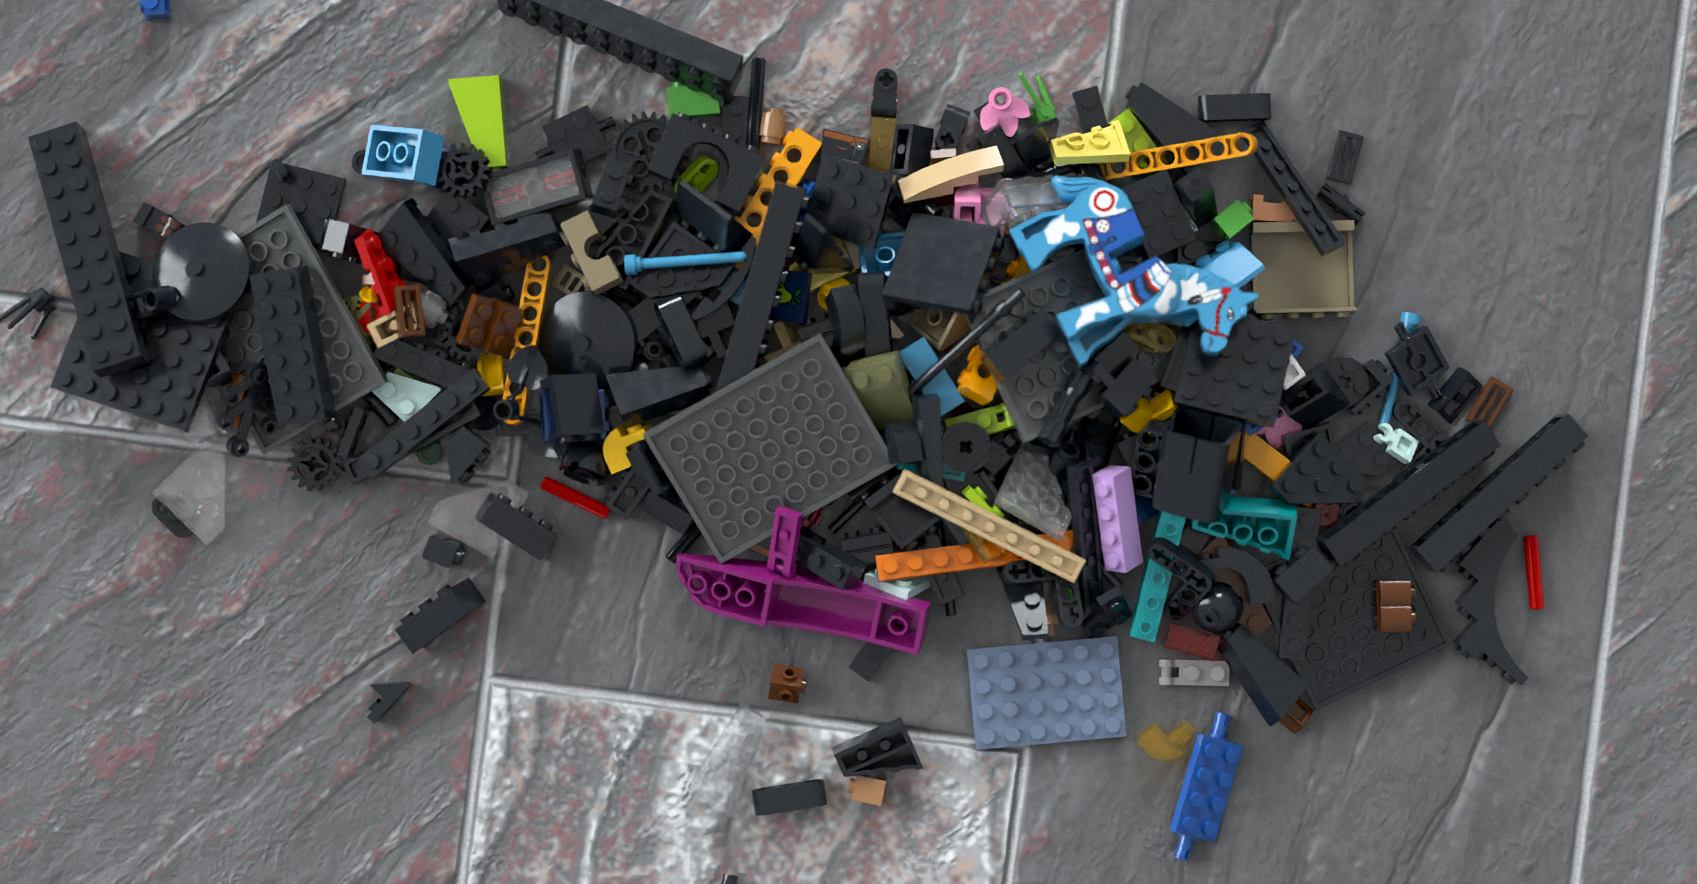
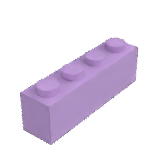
M1109 465L1092 475L1104 565L1107 571L1126 573L1143 563L1131 467Z

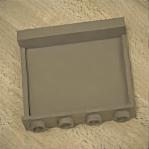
M1354 220L1331 221L1344 239L1345 244L1343 247L1323 257L1299 222L1252 223L1250 225L1251 254L1266 268L1252 278V293L1258 294V299L1253 305V315L1259 316V320H1273L1275 315H1285V319H1300V315L1310 314V319L1325 318V314H1335V318H1349L1350 313H1355L1357 307L1354 305L1352 246Z

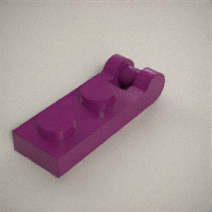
M779 506L775 511L767 570L774 573L779 571L783 573V576L790 579L795 575L797 569L795 562L802 513L783 506Z

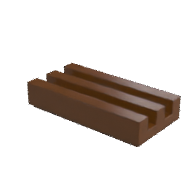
M420 285L393 287L398 338L425 336ZM401 291H403V297H404V306H405V314H406L407 331H406V326H405L404 309H403V301H402V292H401ZM409 291H413L414 308H415L416 325H417V330H416V331H414V326H413V317H412L413 313H412V306H411L410 292H409Z
M1490 376L1465 420L1471 422L1475 419L1473 417L1491 387L1495 384L1497 386L1477 417L1479 420L1484 419L1500 390L1504 389L1505 392L1486 422L1490 429L1512 393L1513 388Z

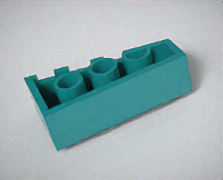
M1230 495L1229 504L1216 522L1205 523L1191 519L1192 529L1220 538L1227 537L1236 540L1238 544L1244 546L1248 544L1259 548L1262 552L1268 554L1272 552L1281 555L1283 559L1290 560L1297 521L1295 504H1285L1282 500Z

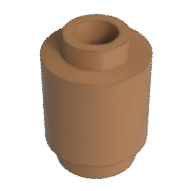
M768 108V112H762L759 133L761 143L781 145V139H784L787 115L783 114L782 109Z

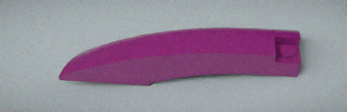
M677 554L676 567L681 584L685 585L693 601L710 612L763 627L766 625L845 636L918 655L923 645L929 624L928 616L931 602L913 597L905 600L864 584V580L861 579L857 586L841 590L803 567H797L795 575L790 579L783 576V573L779 571L774 573L767 570L768 562L730 558L720 564L716 556Z

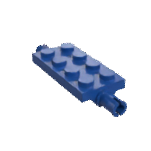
M1216 711L1211 732L1207 735L1199 733L1197 735L1170 827V831L1180 835L1175 854L1173 855V857L1189 861L1194 840H1197V838L1212 842L1216 841L1243 749V745L1227 741V738H1225L1231 718L1228 714Z

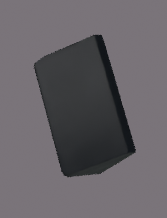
M1458 367L1439 389L1442 395L1439 398L1431 399L1428 402V406L1445 421L1452 424L1483 385L1469 371Z

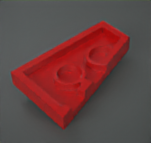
M371 228L362 232L354 242L364 269L372 274L374 285L371 288L374 295L379 294L383 307L379 309L383 317L395 309L393 287L405 286V283L399 279L394 270L392 260L387 257L382 248L380 238L374 234Z

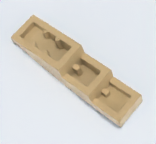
M997 146L984 148L923 168L898 180V186L904 203L953 194L954 187L978 183V177L981 175L1002 172L1003 162Z

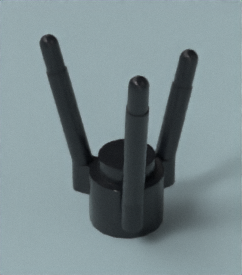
M40 287L37 291L34 290L29 296L2 313L0 321L29 303V306L7 328L12 329L33 309L38 313L44 311L31 335V339H35L49 314L55 309L52 304L56 300Z

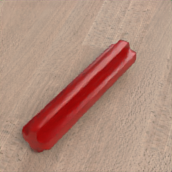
M545 477L540 485L542 490L602 519H607L611 512L605 504L549 477Z
M1537 535L1524 536L1523 539L1530 609L1538 610L1544 608L1539 539Z

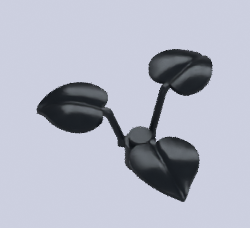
M535 345L526 346L512 357L507 370L510 381L520 384L513 394L509 395V398L498 402L495 395L482 396L477 399L484 416L467 425L478 430L487 431L495 428L500 423V420L505 421L511 418L515 421L521 420L534 423L535 426L530 428L527 436L531 449L544 457L562 459L567 451L568 443L542 444L541 423L535 418L518 414L520 406L515 400L516 396L524 389V386L532 390L540 388V380L547 378L549 375L547 362L538 347Z

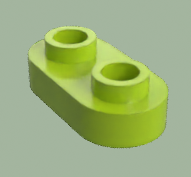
M706 155L698 157L677 179L674 187L675 192H677L678 182L682 179L702 193L718 174L717 162Z

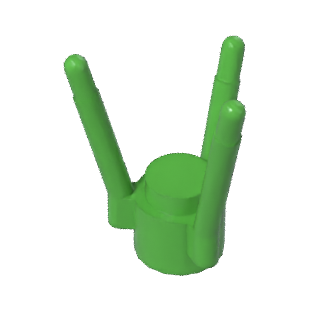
M1019 73L1018 76L1036 105V107L1031 109L1034 114L1030 113V116L1027 117L1032 125L1057 117L1053 112L1056 109L1050 101L1041 77L1037 76L1036 80L1044 98L1042 103L1024 75Z

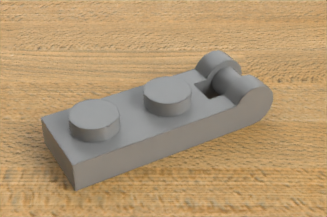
M1159 659V667H1161L1159 685L1229 686L1230 667L1225 660ZM1171 667H1178V677H1171Z

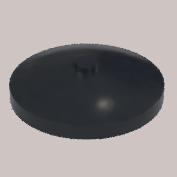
M203 222L185 226L172 234L159 249L152 269L153 288L169 285L175 290L177 297L175 306L167 310L182 320L192 323H207L218 320L231 313L246 296L251 284L249 275L253 273L251 255L245 243L234 232L222 225Z
M580 291L561 298L548 310L540 329L539 343L541 354L545 358L552 375L596 373L598 389L604 390L609 388L606 375L629 372L637 355V331L630 314L622 304L604 293L596 295L592 291Z

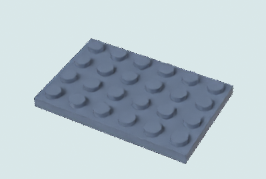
M1117 635L966 649L976 750L1126 736Z

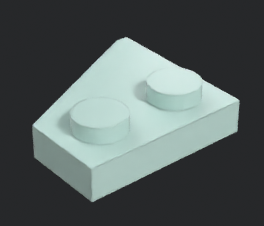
M388 372L386 377L389 382L372 392L405 422L431 402L442 389L438 386Z
M877 568L866 573L864 577V584L905 600L919 594L931 585L928 576L878 582Z

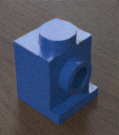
M140 0L141 12H144L146 20L171 18L170 0Z

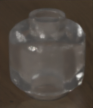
M430 290L421 293L424 325L428 328H433L438 323L442 325L449 315V312L446 310L447 301Z

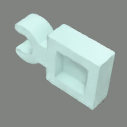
M1387 423L1378 425V428L1384 432V436L1377 434L1373 439L1379 444H1387L1386 452L1402 463H1410L1419 441L1400 428L1393 431V428Z

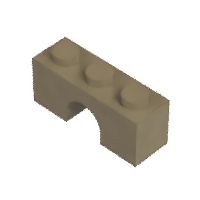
M588 210L560 223L563 229L560 235L565 245H570L574 252L570 256L576 268L581 267L585 275L581 277V280L587 291L592 290L594 294L598 295L623 283L614 260L609 255L598 260L589 257V247L594 241L602 238V235Z

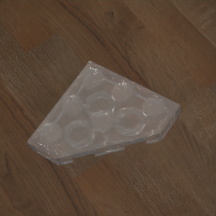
M208 440L202 443L152 492L206 546L225 529V456Z
M1021 443L995 498L994 504L1060 541L1066 532L1072 516L1069 509L1064 506L1061 498L1062 491L1056 477L1052 476L1048 469V457L1046 455L1025 452Z
M507 480L438 501L427 523L494 559L505 538L478 522L474 516L490 492L497 496L500 492L513 500L511 505L517 509L524 505L530 492Z

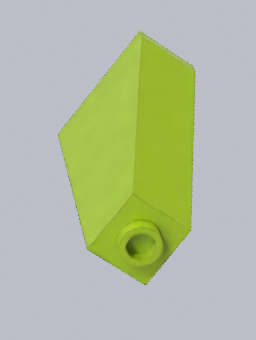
M499 75L448 79L471 143L476 146L477 150L482 149L485 153L484 157H488L490 163L486 166L492 169V173L503 170V168H509L502 78Z

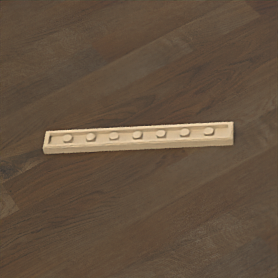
M906 469L903 470L893 489V493L1075 583L1086 562L1084 558Z

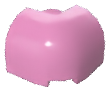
M979 183L960 186L955 192L953 218L1000 227L1001 236L1004 238L1005 188H981Z

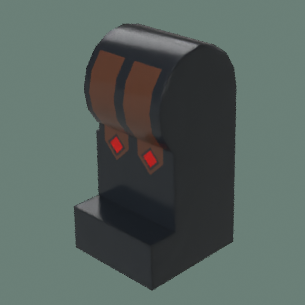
M143 202L133 220L138 225L166 239L186 226L173 216L146 202Z

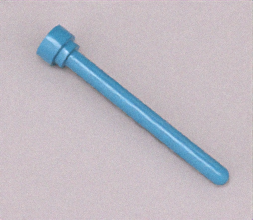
M741 251L642 259L641 256L637 257L636 254L625 255L624 265L626 275H637L638 272H642V269L743 262L747 259V254Z
M1402 312L1400 322L1404 323L1405 328L1410 334L1420 325L1422 316ZM1393 370L1390 378L1392 382L1388 386L1389 391L1385 397L1379 425L1390 423L1400 381Z

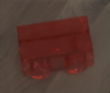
M1168 623L1162 647L1214 661L1220 637Z

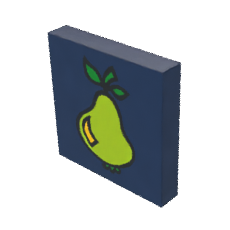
M789 270L786 283L784 285L780 284L778 290L782 292L779 307L777 309L773 308L771 316L776 317L775 320L807 323L812 273Z

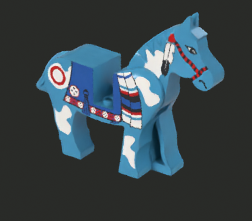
M1054 176L1051 179V184L1059 199L1072 204L1061 210L1043 212L1009 230L1012 241L1020 256L1024 257L1032 274L1040 271L1046 260L1057 250L1073 244H1083L1090 270L1106 298L1057 314V321L1068 340V346L1080 368L1086 366L1091 356L1098 349L1109 344L1127 326L1133 323H1159L1188 313L1197 314L1200 328L1204 331L1200 342L1202 351L1208 355H1218L1226 347L1231 327L1241 318H1245L1247 305L1258 299V294L1241 292L1234 284L1216 274L1188 265L1164 264L1158 257H1154L1120 275L1121 268L1115 258L1142 245L1144 232L1126 194L1119 188L1099 179Z

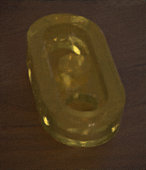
M1133 323L1126 327V333L1133 342L1156 353H1166L1172 350L1176 344L1174 332L1159 323ZM1136 326L1141 328V335L1135 332ZM1158 337L1163 338V345L1158 343Z

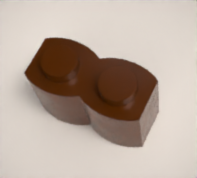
M1377 580V631L1411 632L1412 626L1416 624L1415 611H1411V601L1415 600V586L1411 585L1409 580Z

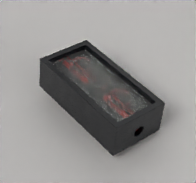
M579 149L565 150L487 174L486 176L490 179V182L482 183L485 188L483 195L492 226L501 223L511 224L517 222V219L548 209L554 211L594 199L583 156Z

